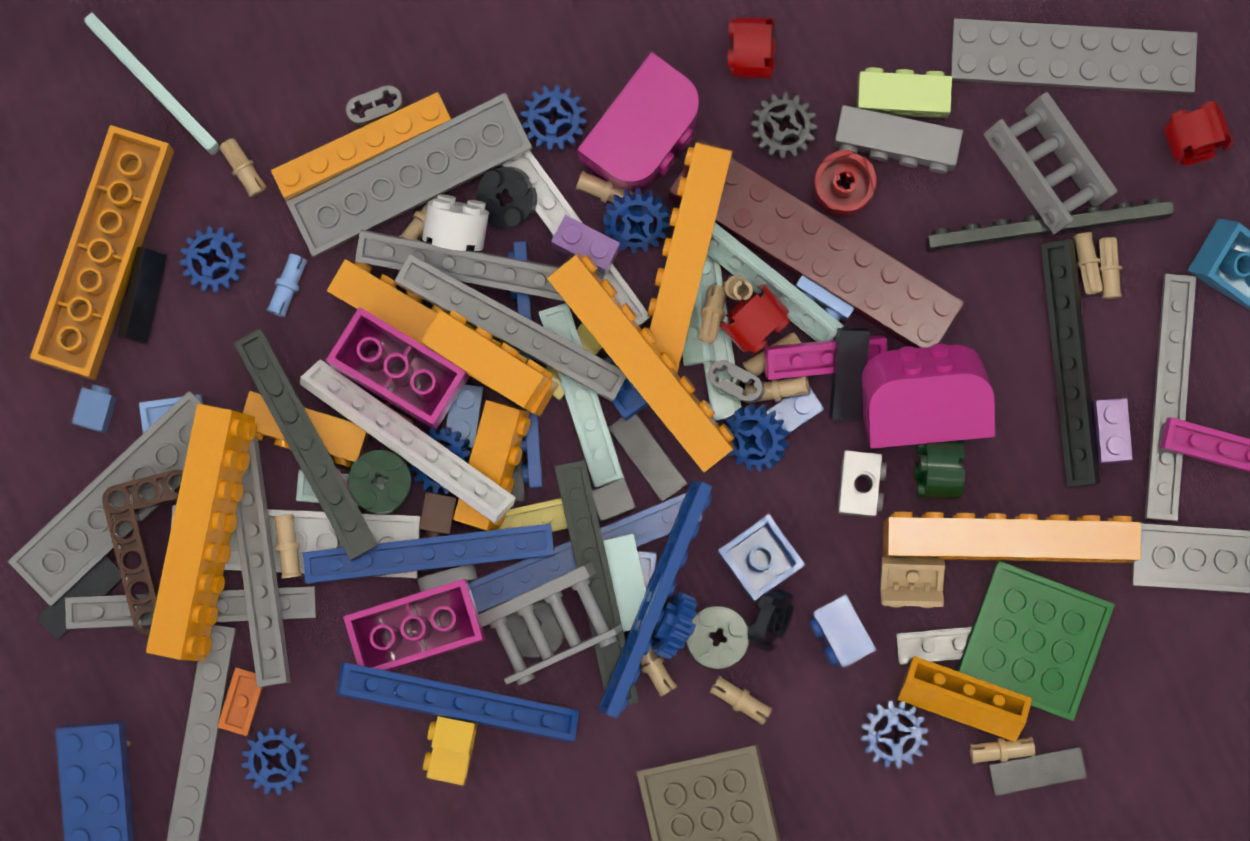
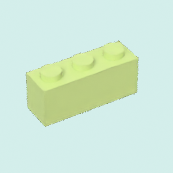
M875 67L866 68L865 72L860 71L857 83L856 108L893 116L948 118L951 111L952 76H944L942 71H927L926 75L914 74V71L909 69H898L896 73H883L884 70L882 68Z

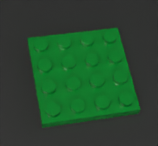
M998 560L996 561L957 671L1032 698V707L1074 721L1115 604Z

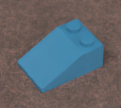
M1218 218L1188 271L1208 286L1249 310L1250 230L1239 222Z

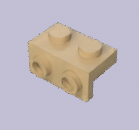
M882 557L880 576L881 604L894 608L902 606H920L922 608L943 607L944 559Z

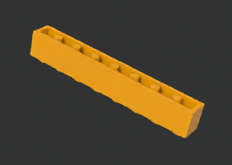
M696 142L694 148L688 147L684 165L690 166L687 178L681 177L677 195L682 196L680 208H673L669 224L674 226L675 229L672 239L666 237L662 256H666L667 261L665 269H658L655 286H659L660 289L657 299L651 298L647 313L648 316L653 317L650 329H647L657 341L654 345L661 354L665 351L676 364V367L673 369L676 373H678L733 150Z
M578 251L547 277V280L703 472L707 471L733 450L734 443L732 440L735 439L733 434L725 424L718 425L712 417L715 415V412L705 400L700 402L693 394L696 389L686 376L680 378L673 369L676 367L673 359L665 351L662 354L654 345L657 341L646 327L641 329L634 321L637 318L635 312L627 303L621 305L615 297L617 291L607 279L602 281L595 272L598 268L587 254L582 256Z
M345 259L328 287L327 292L356 309L361 307L429 348L420 341L439 311H446L434 304L430 309L422 304L423 298L408 290L406 293L396 289L397 284L394 283L395 280L384 274L381 275L380 279L370 273L373 268L368 264L361 262L352 263ZM465 323V325H467V326L470 327L471 329H473V330L476 329V328H474L473 326L469 325L468 323ZM493 338L491 339L493 343H495L498 346H501L502 343L498 342ZM520 354L517 355V358L525 363L528 360ZM546 369L542 374L550 378L531 410H528L538 416H541L559 385L551 380L554 374ZM467 372L469 376L473 377L474 379L493 389L489 385L485 384L484 382H482L481 380Z

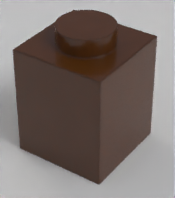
M425 493L419 529L426 532V538L452 535L453 517L458 503L456 497Z

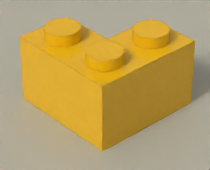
M440 716L437 717V721H431L427 740H432L431 747L433 750L432 753L426 752L423 770L428 771L426 778L465 785L478 724Z

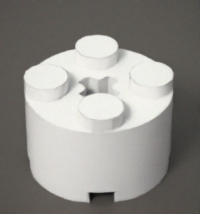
M438 194L437 199L428 202L422 237L423 241L426 242L429 238H432V245L451 250L466 251L467 245H475L474 251L483 250L489 212L485 209L486 203L477 200H468L467 204L455 202L456 197Z

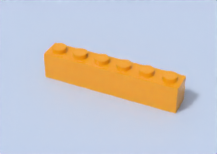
M437 92L276 167L271 172L283 198L287 202L451 120Z

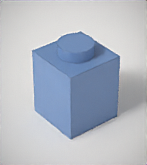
M93 384L91 390L82 387L72 424L107 434L117 398L109 395L110 389Z

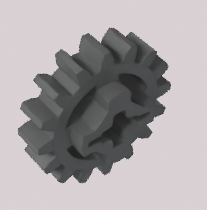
M784 92L781 100H778L777 96L772 94L770 104L764 100L761 101L760 106L763 111L754 110L753 116L759 121L751 122L750 128L758 130L752 135V139L761 140L758 149L761 151L767 147L769 149L768 157L771 158L777 152L779 153L780 160H784L786 153H790V156L795 159L797 157V149L805 153L808 149L805 142L813 143L815 137L809 132H815L817 125L810 123V121L815 119L816 114H807L806 111L810 105L808 102L803 105L798 104L800 96L796 95L792 101L788 100L787 92ZM777 108H786L785 111L779 113L772 112ZM796 113H798L801 116L804 123V128H802V125L797 123L795 117ZM787 121L789 123L788 128L784 132L779 131V124ZM763 124L766 125V128L770 129L772 133L771 140L766 136ZM791 139L797 141L791 145H782L783 142Z

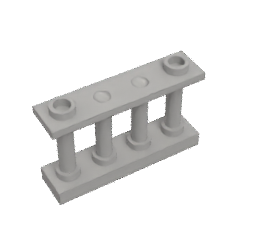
M1046 92L1024 109L1028 115L1027 117L1010 127L1001 119L983 135L1038 211L1044 223L1053 234H1056L1074 220L1069 214L1071 211L1087 201L1090 202L1092 207L1100 206L1116 194L1118 190L1052 97ZM1036 126L1046 141L1026 153L1016 137ZM1053 151L1063 166L1044 178L1034 162ZM1071 176L1081 191L1062 203L1052 190V187Z
M592 562L478 614L482 627L489 624L491 629L495 628L515 670L514 673L504 679L506 685L516 681L519 686L534 679V672L597 643L602 648L617 641L615 635L623 630L622 625L619 624L611 629L608 628L588 586L590 584L589 577L597 573ZM572 586L573 591L577 590L597 632V635L582 642L561 599L563 596L561 590ZM542 599L545 600L546 604L550 603L570 646L556 654L553 653L533 611L536 609L534 603ZM516 611L518 616L522 615L543 659L528 667L506 624L508 622L506 616Z

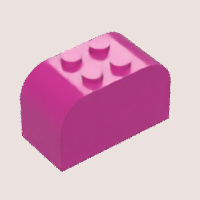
M651 52L577 149L578 161L603 180H609L620 188L635 192L637 187L641 191L648 188L660 174L665 176L675 163L673 160L678 150L683 152L693 139L692 134L697 122L699 97L695 86L687 77Z
M361 307L358 308L326 359L332 368L354 383L434 430H437L469 378L467 372Z
M934 344L931 347L925 348L908 346L900 350L880 353L866 364L862 372L863 421L870 448L995 437L994 393L983 361L973 349L963 345Z
M461 579L343 616L357 665L384 671L395 670L486 640L467 579Z

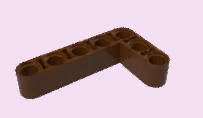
M180 469L107 488L102 497L133 625L143 635L150 634V630L143 627L142 618L148 612L154 614L158 587L138 511L177 501L179 493L173 490L172 481L175 477L183 475V470ZM147 484H153L157 492L156 496L150 501L144 500L141 492ZM122 491L126 496L125 505L115 509L111 503L112 496L116 492ZM124 522H130L134 527L133 535L128 539H123L119 534V528ZM132 552H138L141 556V564L136 569H131L127 565V557ZM140 582H145L149 587V594L143 600L138 599L134 594L135 586Z

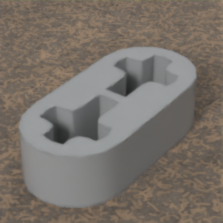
M390 85L358 95L347 103V116L355 125H368L400 110L403 105L402 95L397 88ZM387 93L391 97L397 96V99L393 101V107L388 108L387 104L376 106L377 103L385 100L384 95ZM357 104H361L363 108L373 105V108L365 111V117L359 118L357 114L352 115L356 111L355 106Z
M724 360L716 361L710 366L708 378L716 388L749 404L756 403L763 397L765 391L764 384L754 374ZM725 367L728 368L727 373L734 378L733 382L723 379L719 383V378L715 375L717 370L723 371ZM741 381L750 385L752 381H755L754 387L757 389V392L755 394L749 393L748 396H745L746 391L738 386Z
M469 565L427 575L417 579L420 592L461 579H467L470 583L477 580L478 577L475 566Z

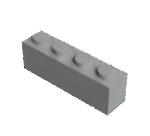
M843 105L833 146L838 147L839 151L849 150L855 153H867L869 158L877 161H887V158L900 160L899 164L902 166L916 168L917 164L929 166V170L932 172L947 174V170L953 171L956 166L963 130Z

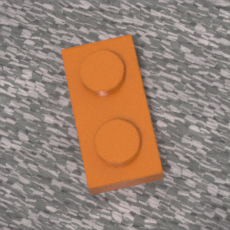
M235 667L217 728L249 736L263 687H257L256 674L254 672Z

